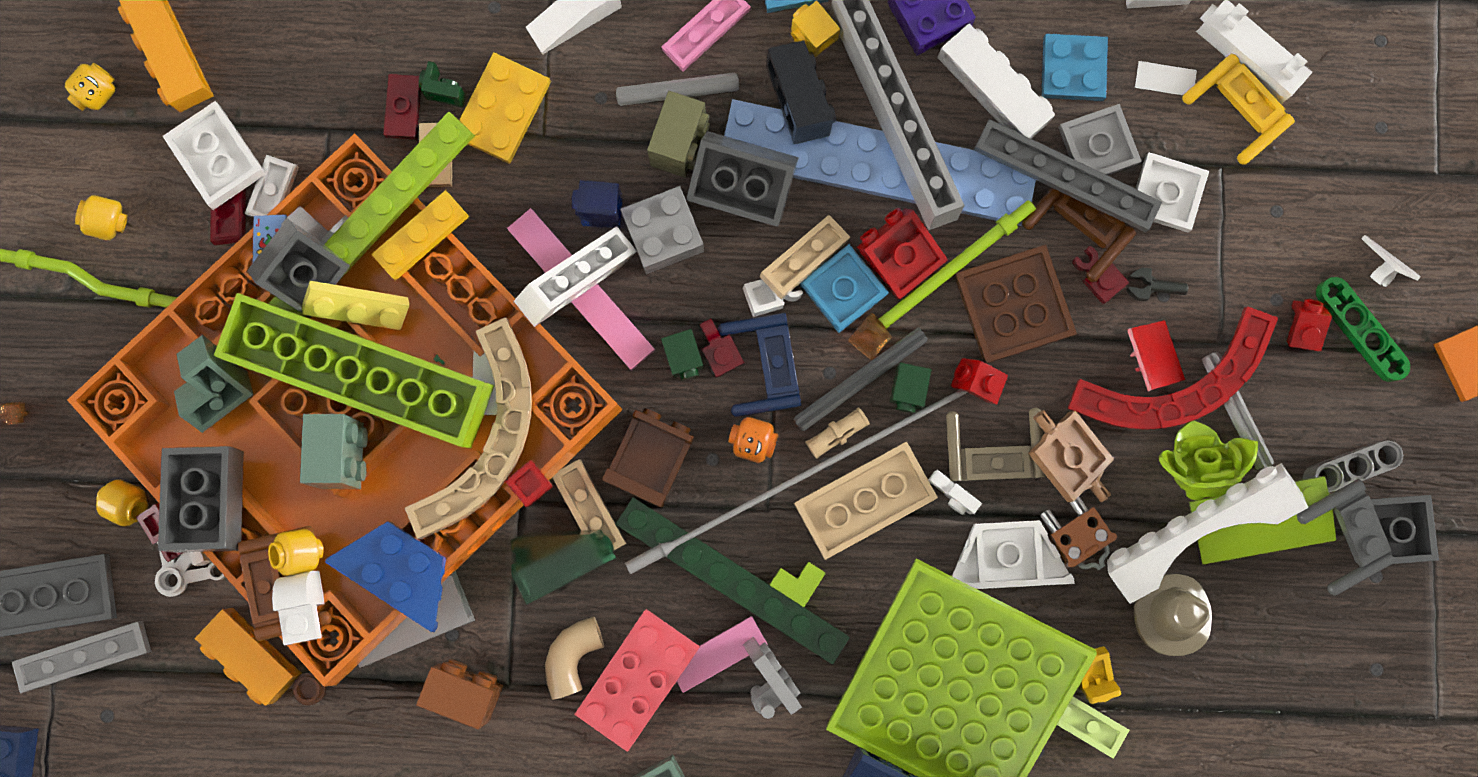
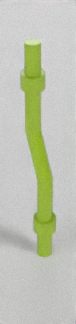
M0 249L1 262L12 263L17 268L27 270L39 268L68 274L100 296L132 301L137 306L151 308L153 305L167 308L178 298L155 293V290L140 287L137 290L105 284L70 261L38 256L33 251L19 249L17 252Z

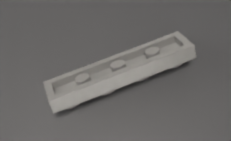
M138 621L12 661L19 691L24 693L150 653L151 648L143 621Z

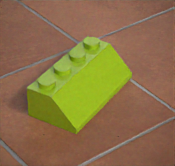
M1325 476L1294 481L1302 492L1308 507L1329 495ZM1219 497L1188 501L1191 513L1196 511L1201 503L1210 499L1216 500ZM1333 509L1306 524H1301L1297 520L1296 514L1279 524L1247 523L1218 529L1197 540L1202 564L1336 541Z

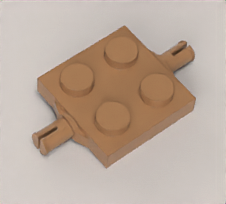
M1045 410L1038 412L1033 419L1043 429L1044 434L1028 454L1067 502L1075 501L1087 489H1091L1099 499V502L1108 499L1111 493L1102 484L1100 478L1114 458L1076 411L1068 412L1058 423L1054 424Z

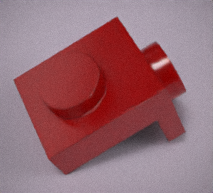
M1305 299L1304 302L1294 300L1291 307L1295 312V316L1286 342L1289 347L1321 351L1332 315L1324 304L1318 300Z
M962 358L955 370L951 387L956 390L966 391L988 403L997 405L1008 375L983 361Z

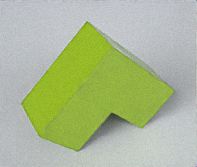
M807 562L798 578L780 568L769 585L805 607L824 577L825 572L810 562Z

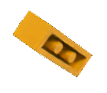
M234 608L222 609L195 637V640L201 644V652L211 660H218L225 667L223 669L225 675L234 682L240 681L248 689L246 693L249 698L259 705L263 703L267 706L275 703L302 674L267 640L257 642L254 627Z

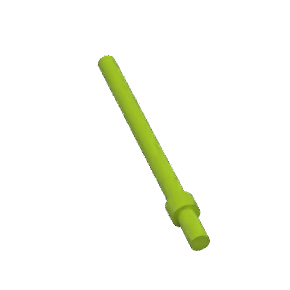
M1027 200L1011 214H1004L996 221V226L881 316L879 321L887 329L1003 235H1010L1018 228V223L1036 210L1035 206L1031 201Z

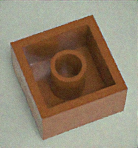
M449 659L448 662L432 666L416 706L478 730L486 725L491 719L503 688L502 684L496 682L497 677L483 671H479L478 674L466 671L467 665Z

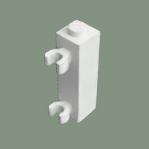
M1224 0L1218 8L1212 4L1200 17L1204 23L1196 32L1225 57L1231 53L1235 54L1240 64H1244L1277 101L1282 104L1312 74V71L1305 66L1307 60L1298 53L1295 56L1290 54L1246 16L1249 11L1240 3L1235 7L1228 0Z

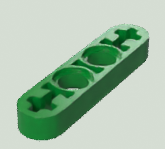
M1331 277L1322 281L1316 289L1318 301L1324 304L1332 315V319L1375 373L1387 382L1404 379L1410 372L1408 358L1349 284L1339 277ZM1337 287L1336 296L1330 298L1327 294L1330 288ZM1342 301H1349L1348 304L1337 309L1336 306L1342 304ZM1348 309H1355L1360 315V321L1356 326L1350 325L1345 318ZM1369 333L1375 334L1380 340V346L1376 351L1370 350L1366 345L1365 340ZM1387 350L1389 351L1388 354L1383 355L1384 358L1377 359L1378 355L1385 353ZM1396 361L1398 364L1395 368L1396 372L1390 373L1388 371V368L1391 366L1389 362Z

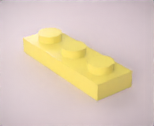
M310 281L302 304V315L401 330L410 305L408 297Z

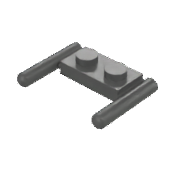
M1360 479L1310 505L1296 516L1301 524H1306L1334 509L1354 560L1359 564V567L1328 584L1327 590L1333 596L1344 592L1395 563V558L1390 553L1391 548L1371 499L1365 493L1366 487Z

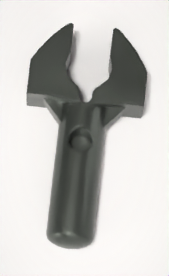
M1142 267L1127 277V279H1140L1144 284L1148 285L1143 289L1135 287L1126 289L1128 294L1137 301L1149 300V296L1153 292L1186 295L1188 292L1187 283L1156 280L1151 275L1152 268Z

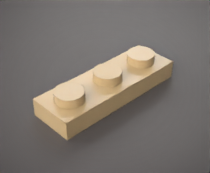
M828 215L764 269L759 277L782 299L843 247L851 237Z
M578 459L560 469L552 478L596 559L598 560L624 546L626 542L582 461Z

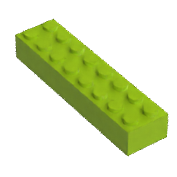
M239 293L236 294L214 356L465 448H472L495 386Z

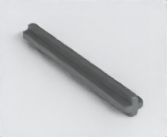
M916 328L797 414L793 419L797 427L801 431L807 430L924 345L928 340L924 332L920 328Z

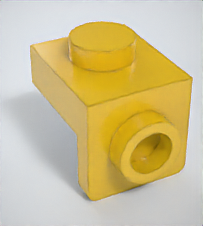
M1105 646L1095 648L1097 655L1079 685L1091 704L1106 702L1111 698L1121 695L1120 687L1113 677L1109 652Z

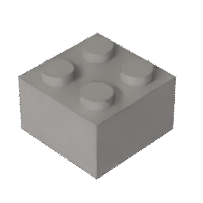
M680 186L621 209L624 221L646 274L704 252L703 241Z

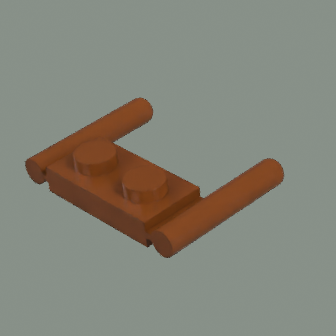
M305 526V527H301V528L289 530V531H295V530H301V529H308L309 531H311V532L314 534V530H313V528H312L311 526ZM279 533L238 542V550L241 555L240 561L257 642L282 636L278 611H273L272 602L274 583L282 575L271 566L268 556L269 545L273 543ZM328 611L318 612L320 626L331 622V614Z

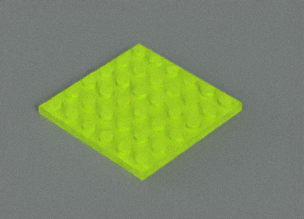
M916 558L833 712L826 730L917 777H1027L1095 659L1097 652L1092 647Z

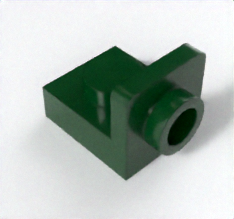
M428 61L426 70H422L419 76V88H421L425 98L430 101L463 108L466 95L461 86H459V83L446 78H441L438 81L440 70L435 62Z

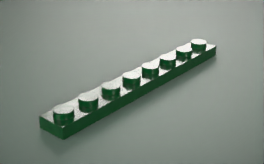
M634 497L616 522L617 526L651 548L656 547L659 543L674 541L688 533ZM696 537L676 546L667 555L668 559L832 665L850 638Z

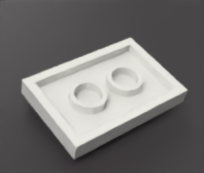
M216 101L163 135L170 149L212 210L266 175L251 150Z

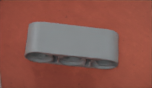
M1393 441L1370 443L1311 465L1305 470L1303 479L1319 477V473L1323 470L1328 478V491H1336L1357 479L1363 481L1397 468L1403 461V450L1400 445ZM1380 449H1383L1386 453L1384 464L1378 457ZM1351 459L1357 465V471L1354 475L1348 467Z

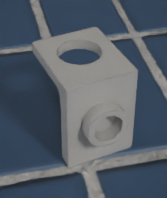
M301 206L287 217L323 244L348 219L345 215L328 231Z

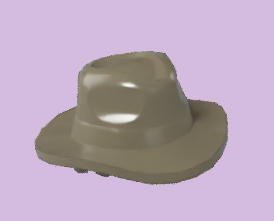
M1164 574L1159 589L1136 600L1134 604V619L1138 634L1146 646L1159 654L1168 656L1188 655L1199 650L1209 638L1212 621L1211 607L1205 591L1194 578L1182 574Z

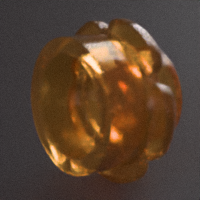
M25 402L0 404V419H2L3 425L24 422L23 416L30 414V411H26Z

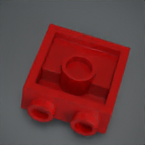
M896 208L888 213L884 218L887 223L878 230L874 227L866 231L860 237L862 243L856 247L872 270L880 275L897 299L904 297L948 261L915 211L907 208L903 210Z

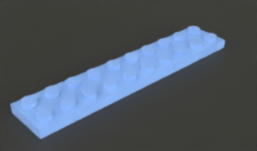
M732 99L724 136L799 157L793 178L916 204L883 131L835 121L832 124L830 136L793 144L781 109ZM935 142L965 205L961 212L962 214L997 221L1004 214H1011L1027 200L1032 202L1035 179L977 151Z

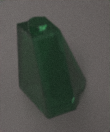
M601 529L533 532L511 540V551L516 553L517 561L511 565V573L526 604L543 598L616 559L613 553V544L609 537L603 534Z

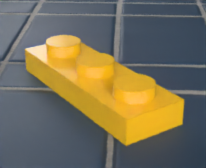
M445 190L371 255L396 281L469 216Z

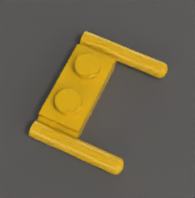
M1233 53L1228 55L1182 96L1183 102L1190 105L1216 83L1220 92L1258 133H1262L1237 156V161L1242 165L1249 163L1295 122L1294 118L1284 111L1286 109L1244 64H1240L1238 57Z

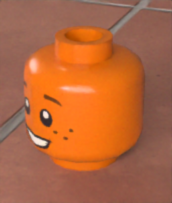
M746 417L741 421L740 425H733L728 442L734 444L733 452L735 456L761 463L766 457H772L778 434L774 433L772 424Z

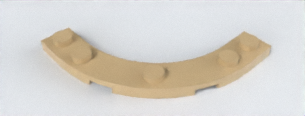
M506 317L475 331L493 373L497 403L496 420L483 448L484 452L473 467H470L458 480L447 488L405 507L417 539H423L457 523L484 505L506 481L523 450L531 419V382L522 350Z

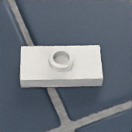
M266 155L262 165L266 175L258 179L245 211L247 216L254 218V216L267 215L290 194L299 169L296 164Z

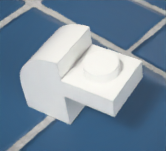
M309 571L277 578L273 586L272 602L273 611H278L283 645H292L322 638L317 606L325 605L320 571Z

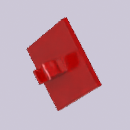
M1165 320L1127 330L1134 349L1130 356H1136L1139 364L1135 371L1142 372L1148 391L1185 380Z

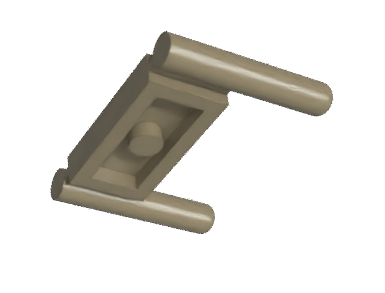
M1039 408L1029 410L1031 446L961 449L959 414L955 411L948 412L946 414L950 480L958 482L1046 478V475L1028 454L1043 436V429L1033 419L1041 410Z

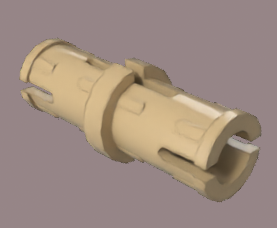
M858 407L836 423L834 421L829 423L827 429L805 443L817 459L839 443L840 445L845 444L847 438L870 423L863 411Z

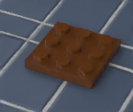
M1046 245L967 269L954 275L980 353L986 364L1077 334Z

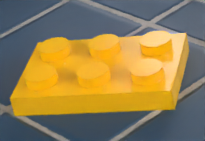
M493 52L459 120L475 135L468 145L510 164L551 83L550 78Z

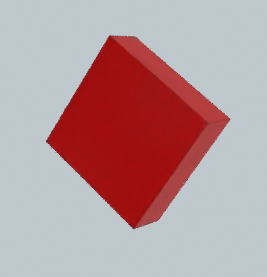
M532 460L505 481L527 508L553 487Z

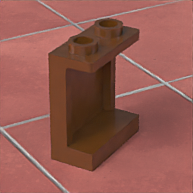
M644 408L642 412L635 410L632 415V421L609 469H606L602 480L662 508L694 437L689 435L690 428L673 421L671 426L659 421L661 415L650 409Z

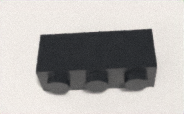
M804 40L768 48L766 68L793 144L830 136L832 124L836 121L833 105L828 104L826 101L825 83L816 74V60L813 52H808Z

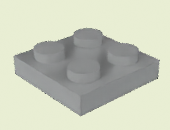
M1120 104L1062 123L1058 127L1069 157L1103 174L1110 175L1139 165L1142 162Z

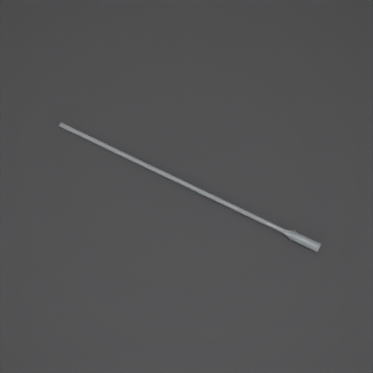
M958 390L671 542L659 543L656 547L625 562L630 574L665 556L668 557L667 555L676 546L968 392Z

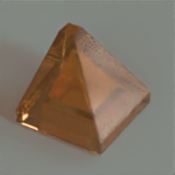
M871 313L848 341L872 361L892 336L879 319Z

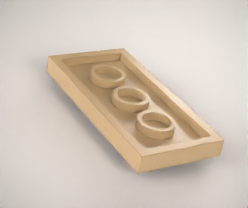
M905 442L800 499L794 505L824 560L934 501L938 497L910 446Z

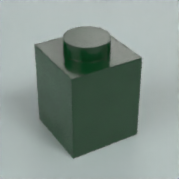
M692 329L661 338L673 378L680 377L681 381H685L699 376L698 371L704 369Z
M900 362L896 368L889 403L896 404V410L907 413H915L916 409H922L925 406L932 369Z

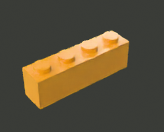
M119 0L121 6L118 7V11L125 23L131 24L134 31L131 34V38L140 52L144 51L147 58L144 61V65L153 79L157 78L160 85L157 92L166 106L171 105L181 113L214 97L168 0Z

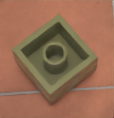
M668 90L647 149L650 166L684 178L687 177L689 169L694 170L699 148L698 142L703 138L710 126L705 102Z

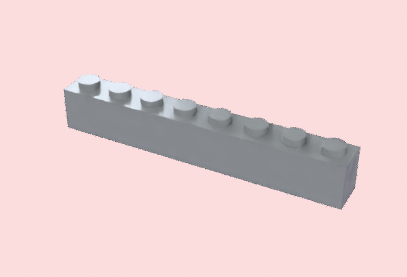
M832 0L829 14L840 27L839 36L928 231L958 220L965 205L870 1Z

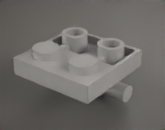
M754 637L745 642L743 645L767 681L763 686L756 685L751 689V702L755 710L762 714L764 718L769 719L774 716V709L782 703L791 715L802 708L796 698L801 694L786 670L782 668L765 642L759 645Z

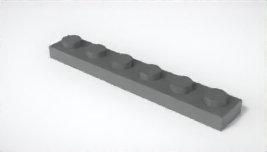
M991 119L986 123L974 148V151L1143 232L1150 230L1162 204V201Z

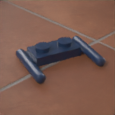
M786 313L726 322L718 325L717 330L721 336L749 331L757 332L768 399L734 404L731 407V413L734 417L801 406Z

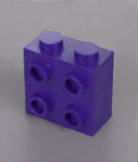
M888 0L887 2L916 56L953 38L969 23L973 25L976 18L966 0Z

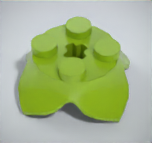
M1193 420L1187 422L1178 431L1175 438L1174 452L1169 450L1163 451L1159 455V462L1174 477L1175 482L1180 488L1186 491L1188 498L1201 500L1205 497H1219L1225 495L1230 487L1241 482L1245 474L1252 468L1257 457L1258 441L1234 438L1228 443L1223 444L1213 429Z

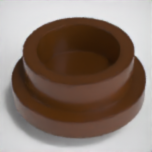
M311 672L301 674L293 684V695L303 705H314L320 702L326 694V686L324 687Z

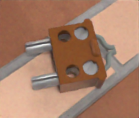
M1080 497L1070 502L1078 517L1061 527L1050 510H1046L1041 514V518L1052 532L1048 538L1061 555L1066 569H1071L1078 565L1082 569L1094 567L1100 570L1106 566L1104 560L1110 553L1108 545L1116 540L1117 534L1111 533L1094 507L1088 510ZM1088 519H1091L1094 522L1093 528L1088 526ZM1061 536L1067 539V545L1061 543ZM1103 548L1105 549L1104 554L1099 559V564L1092 562L1089 564L1082 563V561Z

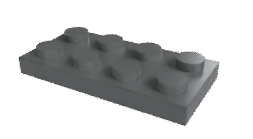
M109 554L0 571V637L117 618Z

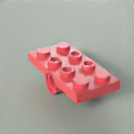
M646 609L574 715L628 752L700 646Z

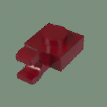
M712 319L700 324L709 343V346L703 348L702 352L716 378L744 364L730 335L721 339Z

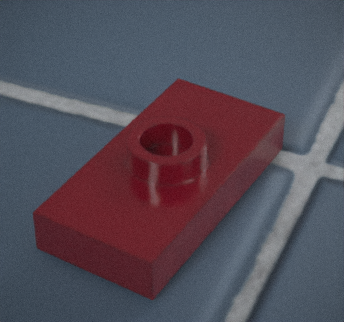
M388 75L383 133L386 138L417 140L421 97L419 76Z
M246 188L216 209H211L210 242L214 246L237 243L246 234Z

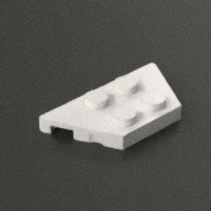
M1040 520L973 524L952 577L976 589L1075 584L1072 574L1066 569L1060 558L1061 555L1055 545L1049 540L1048 533Z

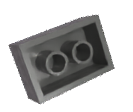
M707 131L700 142L686 200L778 227L784 213L799 157Z
M229 446L162 448L158 551L174 553L239 551L238 542H241L244 451Z

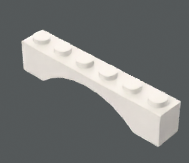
M1282 463L1275 467H1266L1254 479L1244 484L1238 483L1227 490L1225 495L1216 500L1210 499L1201 503L1196 511L1185 517L1178 516L1172 519L1167 527L1156 533L1149 532L1139 539L1138 543L1127 549L1120 548L1113 552L1110 558L1107 559L1108 574L1131 604L1159 589L1163 576L1174 559L1186 547L1201 537L1218 529L1238 524H1279L1307 509L1308 505L1302 492Z

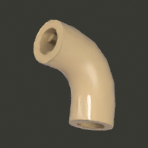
M595 617L578 621L564 629L550 645L545 662V672L552 700L574 694L583 689L577 670L579 660L589 652L604 648L602 635Z

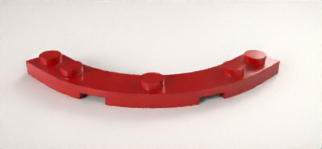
M1248 306L1245 307L1231 343L1221 360L1202 379L1181 391L1158 397H1135L1110 391L1079 379L1067 410L1076 411L1080 415L1111 426L1127 429H1161L1199 419L1226 403L1251 378L1267 349L1278 317Z

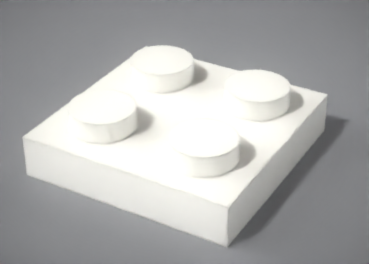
M1148 152L1145 155L1135 189L1162 201L1153 222L1188 233L1192 230L1209 171Z

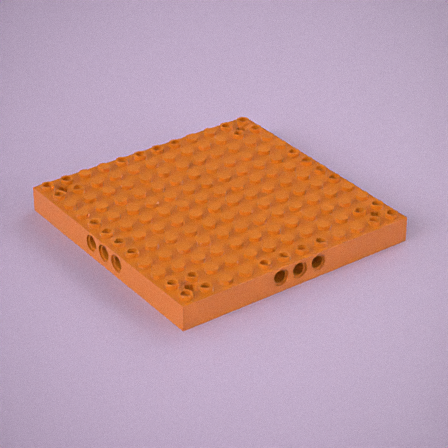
M354 133L267 215L289 216L301 206L329 231L345 215L349 218L392 171ZM359 180L364 183L360 188L355 186ZM416 198L336 284L338 286L408 297L410 306L401 330L311 316L310 319L473 377L474 351L480 357L485 353L475 331L506 317L525 358L532 394L528 435L519 459L508 478L532 460L546 478L550 480L623 409L540 323L535 327L515 304V298L452 233L445 237L396 281L385 271L371 254L426 207ZM252 228L67 401L159 503L162 448L229 446L244 451L241 542L305 526H311L316 539L318 538L322 542L323 556L319 559L318 566L314 571H320L325 605L317 606V611H328L331 614V622L320 626L322 638L287 646L324 687L334 686L349 674L407 616L326 564V559L387 521L392 522L417 539L405 507L447 488L458 480L470 467L475 465L484 452L483 448L489 438L493 423H495L496 415L483 416L472 448H465L256 371H249L243 367L248 371L254 395L203 433L181 418L178 414L174 391L185 384L186 381L181 378L176 354L201 335L217 346L237 293L269 303L275 297V295L257 285L247 271L253 264ZM438 354L445 364L442 365L439 361L436 362L434 360L435 355ZM123 399H125V400L123 401V403L125 404V406H124L123 409H121V408L123 407V405L121 404V402H122ZM572 401L577 404L580 403L579 406L582 408L577 414L574 411L569 412L571 408L568 405ZM303 414H345L364 423V427L368 432L367 446L363 448L362 461L366 463L367 473L365 480L361 483V489H319L300 483ZM506 482L484 505L468 517L423 539H418L446 557L445 572L442 576L441 584L524 505ZM239 551L203 552L248 602ZM331 632L339 633V636L336 637L339 641L337 644L330 643V640L333 638L330 635Z

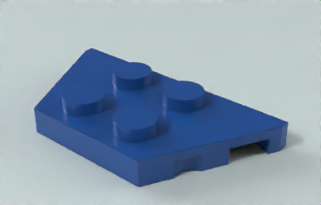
M387 521L326 559V564L430 632L436 631L438 627V622L436 621L438 603L441 601L443 588L441 579L445 572L446 557L392 522Z

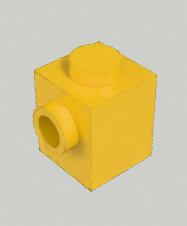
M817 0L810 6L807 4L801 6L793 14L794 19H792L791 27L793 40L795 42L804 40L808 51H812L815 57L839 39L840 27Z

